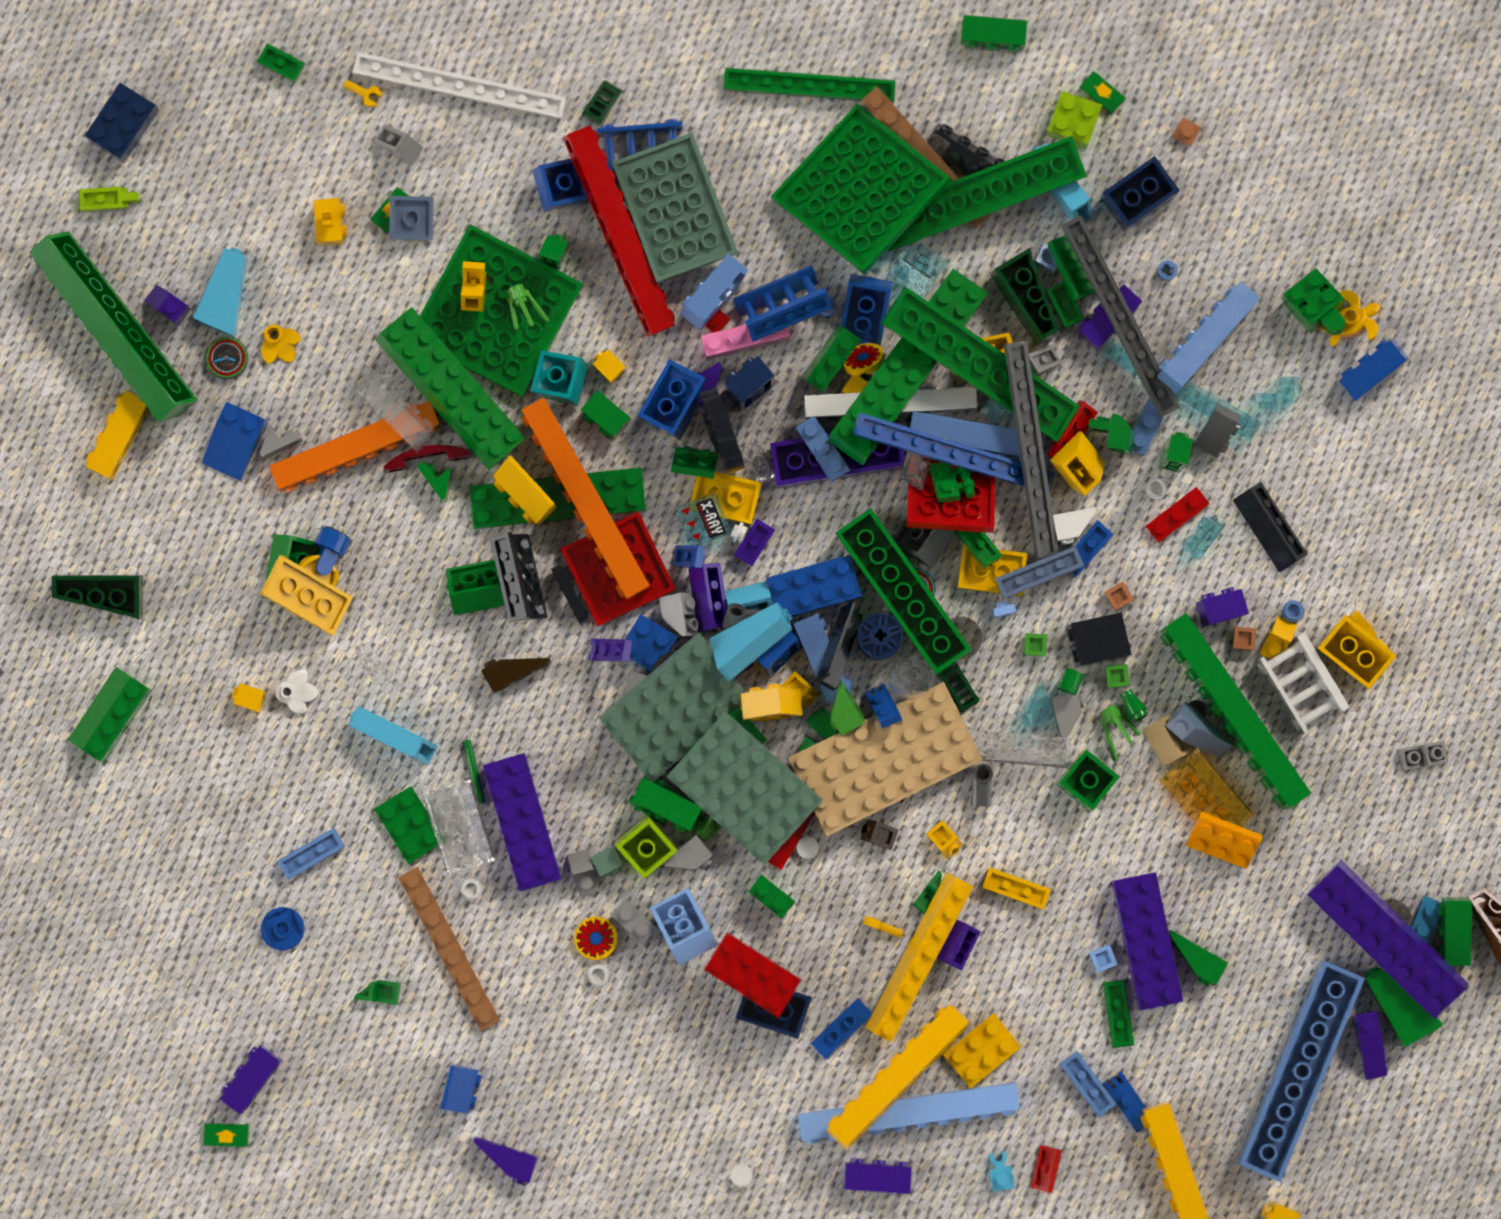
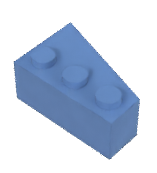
M728 253L721 263L712 269L707 276L708 278L698 284L694 290L695 293L685 298L681 304L683 309L680 315L697 329L701 330L738 290L748 269Z

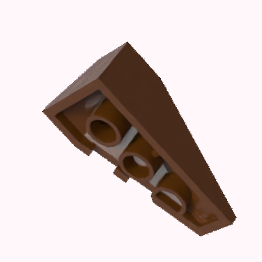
M1482 888L1467 897L1472 900V912L1497 962L1501 966V901L1487 889Z

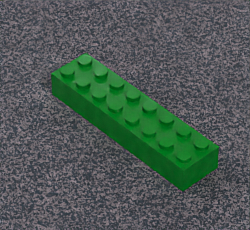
M412 307L376 337L375 341L488 470H491L526 439Z
M871 508L835 533L936 676L972 652L971 647Z

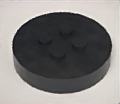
M712 387L699 392L700 401L705 413L702 415L703 420L708 428V434L717 455L720 454L727 473L731 474L745 469L736 436L717 388Z

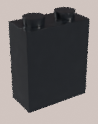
M1122 612L1074 622L1069 625L1070 629H1067L1069 642L1073 641L1075 649L1071 650L1073 662H1078L1079 667L1132 655Z

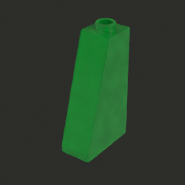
M1374 966L1365 972L1367 976L1363 977L1365 978L1364 982L1402 1047L1413 1044L1443 1026L1438 1018L1434 1019L1382 967L1378 969L1377 966Z

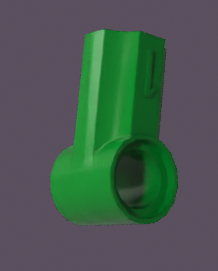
M1066 668L1059 680L1058 688L1064 693L1076 695L1084 675L1073 669Z

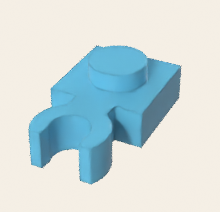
M1001 1151L1002 1159L1000 1161L994 1159L993 1153L989 1155L990 1161L995 1165L994 1169H989L993 1192L1015 1188L1011 1165L1004 1166L1007 1158L1004 1151Z

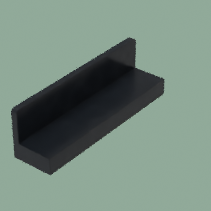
M1262 482L1233 499V502L1279 572L1308 555Z
M854 601L840 609L815 680L832 691L838 688L863 617L862 614L854 610L856 605Z

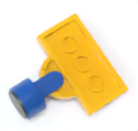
M329 526L322 527L314 542V545L320 549L318 555L307 556L299 564L284 556H279L260 595L325 633L334 636L353 599L352 596L336 588L339 580V571H337L335 563L338 558L343 559L351 543L350 537Z

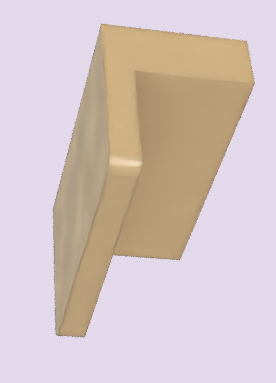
M1172 713L1143 728L1163 766L1193 751L1189 743L1182 741L1166 727Z

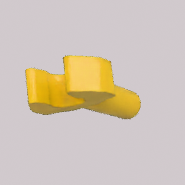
M347 79L343 84L344 88L362 96L364 99L363 104L370 108L378 106L377 103L369 99L370 95L375 94L383 97L379 88L374 85L369 89H365Z
M869 916L864 918L863 924L898 938L903 936L904 930Z

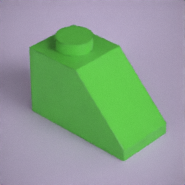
M843 680L840 681L831 709V719L829 720L835 731L839 730L841 735L865 723L864 714Z

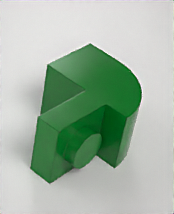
M1112 413L1111 422L1106 417H1097V420L1090 419L1089 428L1092 431L1109 434L1106 447L1110 451L1132 454L1134 432L1125 419Z

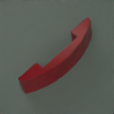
M427 445L403 452L383 467L385 473L407 470L406 461L447 454L449 461L471 458L468 450L456 446Z

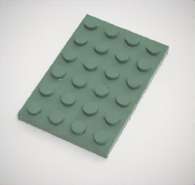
M693 132L612 162L657 283L720 261L728 253L731 256L738 254Z
M700 633L696 634L598 717L651 782H654L690 751L689 748L703 737L725 711L730 714L737 707H742L741 693H746V691L735 677L727 681L718 671L713 654L714 650Z
M726 711L667 776L763 865L768 862L823 801L816 792Z

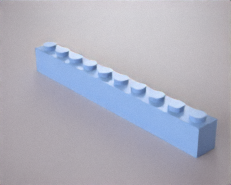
M1014 1082L898 1099L866 1132L871 1131L872 1135L885 1133L884 1129L893 1128L894 1132L907 1130L906 1126L915 1125V1129L928 1127L930 1122H937V1125L950 1124L951 1119L967 1122L972 1121V1116L979 1115L981 1119L993 1118V1113L1002 1112V1116L1014 1115L1015 1110H1020L1017 1086ZM843 1107L798 1114L801 1140L806 1141L807 1144L820 1143V1138L827 1137L828 1141H836L828 1134V1122L835 1115L839 1117L845 1111Z

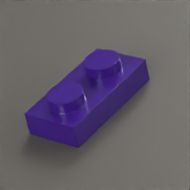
M756 519L734 556L753 567L775 532V529Z

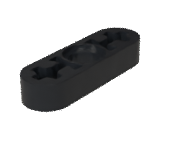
M561 564L551 568L578 622L581 624L589 620Z

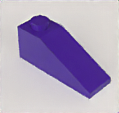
M1377 1011L1351 1015L1365 1079L1387 1076L1383 1038Z
M480 1137L474 1138L473 1142L507 1176L513 1178L512 1182L520 1185H525V1182H531L538 1156Z

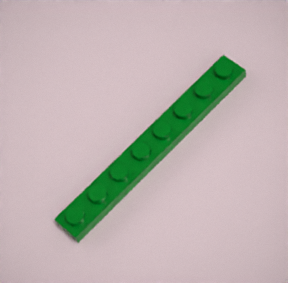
M725 68L724 91L861 101L878 86L892 103H894L896 80Z

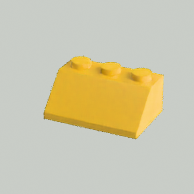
M511 455L493 475V478L496 480L493 483L501 493L503 491L507 492L510 496L508 501L516 509L520 507L525 512L522 516L530 524L535 523L539 526L557 509L555 503Z
M1346 614L1317 646L1320 651L1368 689L1374 685L1397 657L1396 654Z

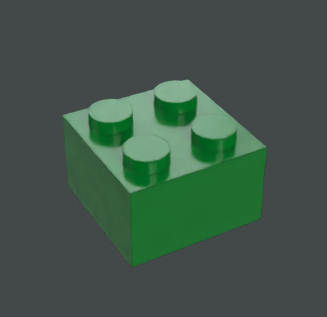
M1085 749L1080 752L1055 785L1090 812L1096 808L1120 776Z

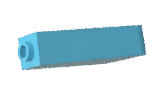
M1046 143V144H1044L1043 146H1037V147L1034 148L1033 150H1036V149H1039V148H1041V147L1047 146L1048 144ZM1077 181L1050 191L1069 221L1080 215L1084 222L1093 218L1091 200Z
M234 247L231 250L224 248L193 316L196 322L233 338L237 335L247 259L243 256L244 252Z
M775 603L710 638L717 669L727 681L733 679L792 630L790 625L792 618L789 611Z
M360 706L350 717L351 722L349 726L426 765H429L438 747L434 743Z

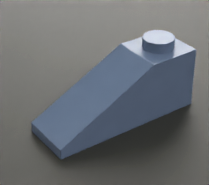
M1186 701L1171 714L1166 725L1182 741L1217 758L1222 757L1234 746V743Z

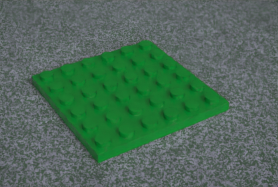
M856 104L770 197L850 264L865 274L952 180L940 168L859 104Z
M470 224L420 317L465 368L523 398L534 378L541 350L549 351L584 284ZM463 261L485 263L486 288L483 312L461 310ZM523 284L525 290L529 289L531 296L548 317L549 322H545L528 300L525 305L534 326L530 327L521 306L514 304L519 327L518 330H515L510 305L507 301L509 297L507 290L515 285Z

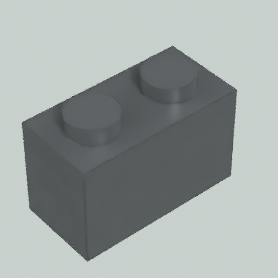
M1218 403L1194 445L1217 458L1220 452L1225 453L1230 442L1227 440L1230 435L1235 436L1241 424L1238 422L1241 416Z

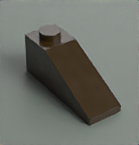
M549 658L502 659L497 662L495 659H492L484 664L485 668L481 671L491 690L496 694L552 662Z

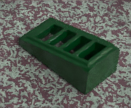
M604 80L584 109L582 117L601 127L623 91ZM607 88L610 91L614 92L615 95L611 96L603 90ZM602 95L611 101L607 103L599 97ZM598 102L606 108L603 110L596 106L595 103ZM594 109L601 113L600 117L592 113L591 110Z
M953 664L938 675L941 683H945L961 713L980 701L958 664ZM956 672L957 675L955 677H953L950 680L946 679L948 676ZM961 680L962 683L952 689L951 685ZM964 687L967 689L958 696L955 694ZM967 695H971L972 698H970L966 702H960V700L966 697Z

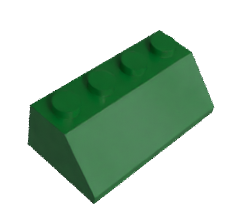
M115 667L68 740L99 762L105 763L152 690Z

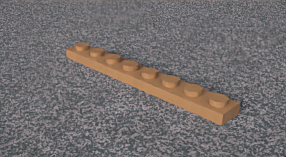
M878 86L861 100L881 123L950 176L952 181L959 179ZM991 214L972 220L969 223L976 229Z
M418 866L399 876L400 882L480 1031L499 1022L500 1019Z

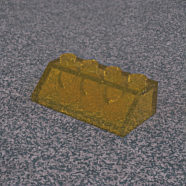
M1196 748L1159 779L1195 823L1200 813L1204 812L1242 827L1254 815L1199 748Z

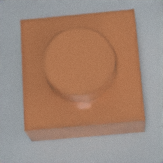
M1183 117L1172 137L1191 147L1202 127Z
M1123 581L1104 592L1114 611L1134 600Z
M1234 627L1232 649L1254 651L1257 629Z

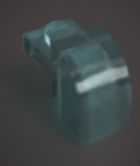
M1278 376L1275 379V393H1255L1253 405H1259L1258 408L1269 409L1274 405V414L1288 410L1298 398L1299 377Z

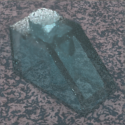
M1044 681L1037 683L1023 709L1024 714L1021 715L1023 725L1028 727L1029 731L1056 723Z

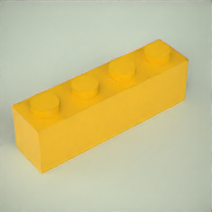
M125 390L124 394L121 393L116 401L117 408L115 412L109 414L104 433L100 432L96 439L97 446L94 452L91 451L86 458V467L89 470L111 481L115 477L149 411V408L137 395Z

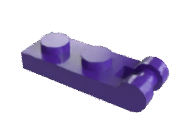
M591 638L592 652L589 653L588 660L629 662L632 640Z

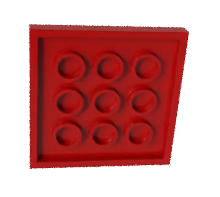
M909 453L907 527L994 533L995 478L971 471L970 478L975 484V496L973 498H967L966 493H961L960 501L938 503L929 468L930 464L941 462ZM956 478L957 483L963 482L962 478Z
M639 512L615 522L650 585L649 589L628 601L625 596L621 598L615 588L618 585L614 577L610 579L604 568L608 565L604 558L601 560L598 558L594 550L597 547L594 540L589 541L586 536L560 548L597 627L676 590Z

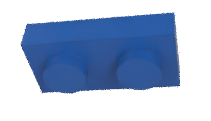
M676 545L672 566L677 568H702V564L705 561L706 547L699 545Z

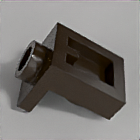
M867 819L861 829L862 835L860 840L892 850L898 829Z

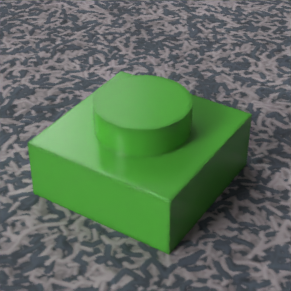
M1025 633L1024 655L1046 657L1047 634Z
M1127 664L1105 666L1107 688L1129 686Z

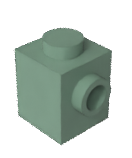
M614 845L590 857L600 877L608 873L612 877L621 872L620 867L624 865L622 861L626 859L618 849H615Z

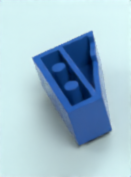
M1384 339L1375 346L1377 350L1371 356L1368 353L1358 360L1360 365L1355 369L1350 366L1341 374L1343 378L1339 382L1355 401L1409 359L1394 339L1388 342Z

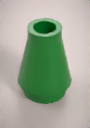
M1132 689L1120 695L1128 719H1131L1133 723L1142 720L1148 715L1146 711L1148 708L1133 693Z

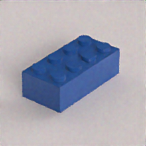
M850 555L766 578L772 603H778L783 609L786 608L791 618L862 598Z

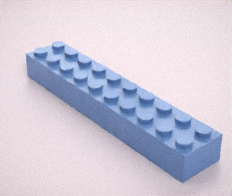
M1319 962L1236 1162L1237 1164L1281 1182L1365 978L1329 962Z

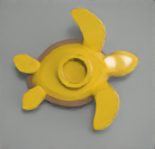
M1349 290L1339 292L1349 306L1339 311L1346 321L1344 331L1334 336L1328 332L1331 347L1337 346L1340 340L1355 338L1365 330H1367L1368 339L1370 341L1374 340L1378 334V324L1369 317L1377 315L1381 305L1379 303H1369L1362 309L1360 298L1356 293ZM1322 325L1319 327L1321 331L1327 332Z

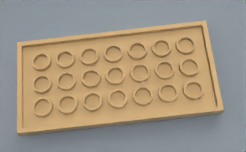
M944 682L897 704L896 707L902 717L900 722L882 729L875 715L866 719L865 723L844 735L838 733L788 757L794 773L823 799L814 809V813L826 837L983 760Z

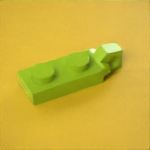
M121 186L79 189L81 212L120 210L129 208V203H140V194L138 192H128V188H122Z

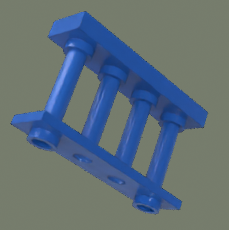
M677 119L665 120V123L620 127L606 124L602 125L601 128H597L598 137H604L605 153L607 156L606 163L609 170L614 172L616 182L619 181L612 162L615 161L613 136L625 135L627 156L635 154L634 134L647 133L649 149L656 146L655 132L668 131L669 141L676 139L677 130H683L682 121L678 122Z
M812 265L732 298L739 317L747 314L749 318L745 321V324L753 342L832 309L825 287L816 290L814 286L818 284ZM805 289L809 293L800 298L795 296V293ZM787 298L788 303L779 307L776 306V301ZM767 306L769 311L760 315L756 314L755 310Z

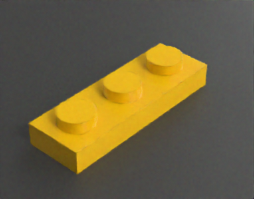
M991 867L988 868L982 888L1042 910L1045 909L1051 889Z

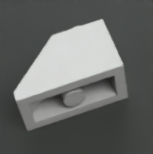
M1096 508L1053 515L1057 542H1061L1062 545L1075 543L1074 539H1077L1095 514Z

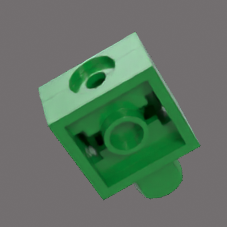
M1317 268L1283 293V304L1310 334L1321 325L1333 336L1339 335L1344 331L1346 321L1339 313L1344 308V297Z

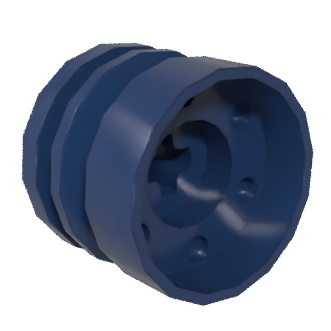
M886 613L869 615L862 621L857 632L859 650L864 656L876 661L887 660L894 656L903 640V631L900 623ZM878 631L886 634L882 642H879L878 638H874Z

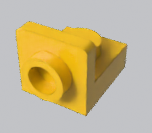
M796 671L781 685H791L792 689L800 690L802 709L810 706L818 696L815 689Z
M943 820L926 833L946 859L956 855L963 846L957 835Z

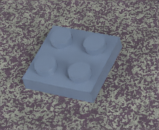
M390 196L389 239L433 240L434 197Z

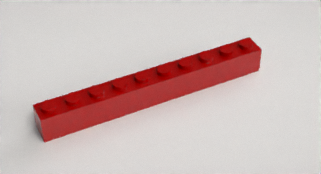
M590 125L567 134L562 139L646 336L650 337L675 325L674 313L671 309H668L665 302L667 301L666 294L659 288L645 250H643L640 243L638 231L634 229L632 224V215L629 210H626L623 203V193L617 189L615 174L612 170H609L606 163V153L600 149L598 144L599 137L597 132L592 130Z

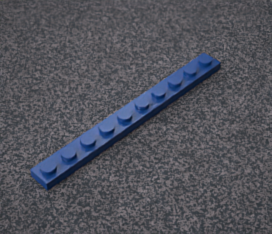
M859 413L857 416L853 434L855 436L1025 487L1022 464L1019 461L863 413ZM1046 470L1049 493H1051L1055 472Z

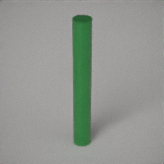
M471 739L464 740L462 742L477 805L483 804L486 801Z

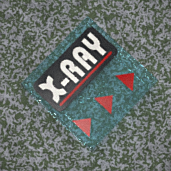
M716 492L675 507L689 545H701L732 532Z

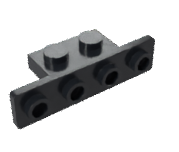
M939 123L933 130L934 133L950 142L941 159L964 176L1005 161L990 155L986 148L977 147L972 144L968 137L964 135L959 136L953 132L954 130L949 125Z

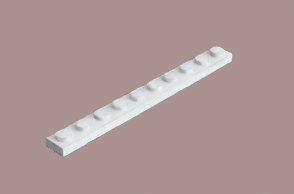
M357 52L353 68L354 75L562 120L567 100L566 97L360 52Z

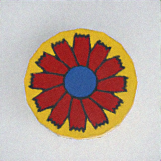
M873 343L857 345L843 364L845 372L849 375L861 376L860 373L866 372L868 375L877 371L885 361L882 347Z
M590 917L582 921L578 925L574 937L577 950L582 956L590 960H601L608 957L616 948L618 934L614 925L602 917Z

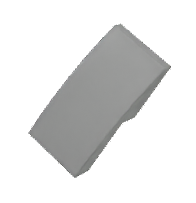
M1444 741L1397 750L1402 771L1448 762Z

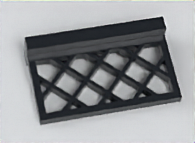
M507 532L491 537L490 542L509 623L548 618L529 534Z

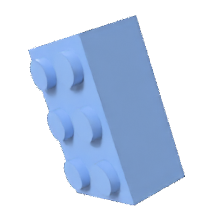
M689 888L650 907L679 966L718 946Z

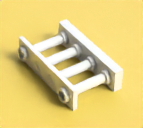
M1303 632L1294 637L1296 641L1294 646L1271 660L1266 661L1264 657L1257 659L1259 672L1262 676H1267L1293 719L1290 721L1292 727L1296 732L1300 731L1301 734L1309 732L1305 726L1306 724L1331 709H1337L1338 712H1342L1349 708L1348 703L1306 633ZM1303 653L1307 659L1305 665L1278 680L1272 669L1294 655ZM1308 672H1314L1318 678L1316 680L1317 683L1289 699L1283 687ZM1321 690L1326 691L1330 697L1327 699L1328 702L1300 718L1294 706Z

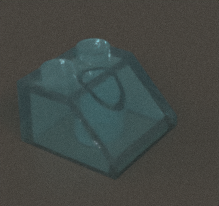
M917 241L909 244L903 250L887 276L892 278L894 282L909 288L924 298L949 262Z

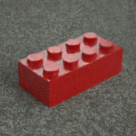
M728 932L704 968L706 972L777 1017L780 1016L802 981L796 975Z

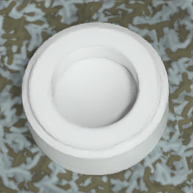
M804 837L797 844L798 854L806 859L813 858L819 849L817 841L812 837Z
M738 1164L731 1170V1180L737 1186H746L752 1180V1171L747 1165Z

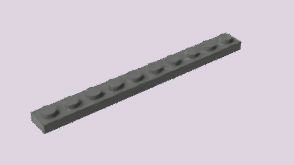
M1080 215L1061 225V228L1159 417L1161 418L1180 408V405L1172 390L1157 377L1161 369H1159V365L1082 216Z
M1027 340L1004 344L1035 557L1036 559H1041L1057 554L1058 546Z

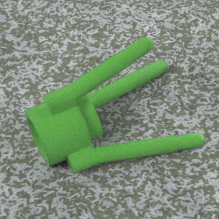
M523 284L515 285L507 290L509 295L507 301L510 305L515 330H518L519 327L514 304L521 306L530 327L534 326L525 305L528 300L545 322H549L548 317L531 296L529 289L525 290Z
M1113 704L1100 712L1103 717L1100 719V722L1103 725L1113 760L1117 761L1118 758L1108 723L1110 726L1116 724L1129 744H1132L1133 741L1120 721L1123 720L1136 735L1139 736L1140 732L1124 715L1121 708L1118 709Z
M702 809L694 824L696 827L693 831L708 840L710 836L714 838L722 826L718 824L714 828V819L711 816L709 819H703L705 811Z

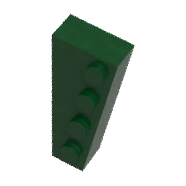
M1028 248L995 268L990 277L1036 347L1054 337L1059 328L1052 308L1046 298L1044 286L1041 284L1037 266L1032 258L1031 249Z
M53 575L52 598L142 619L143 575Z

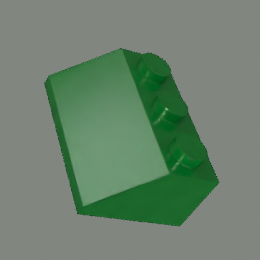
M274 534L265 582L279 556H284L299 564L307 556L318 555L320 549L314 545V541L291 535Z
M495 559L446 569L449 596L454 615L505 606Z

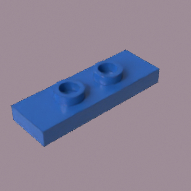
M857 998L811 1042L812 1046L826 1059L872 1015V1012Z

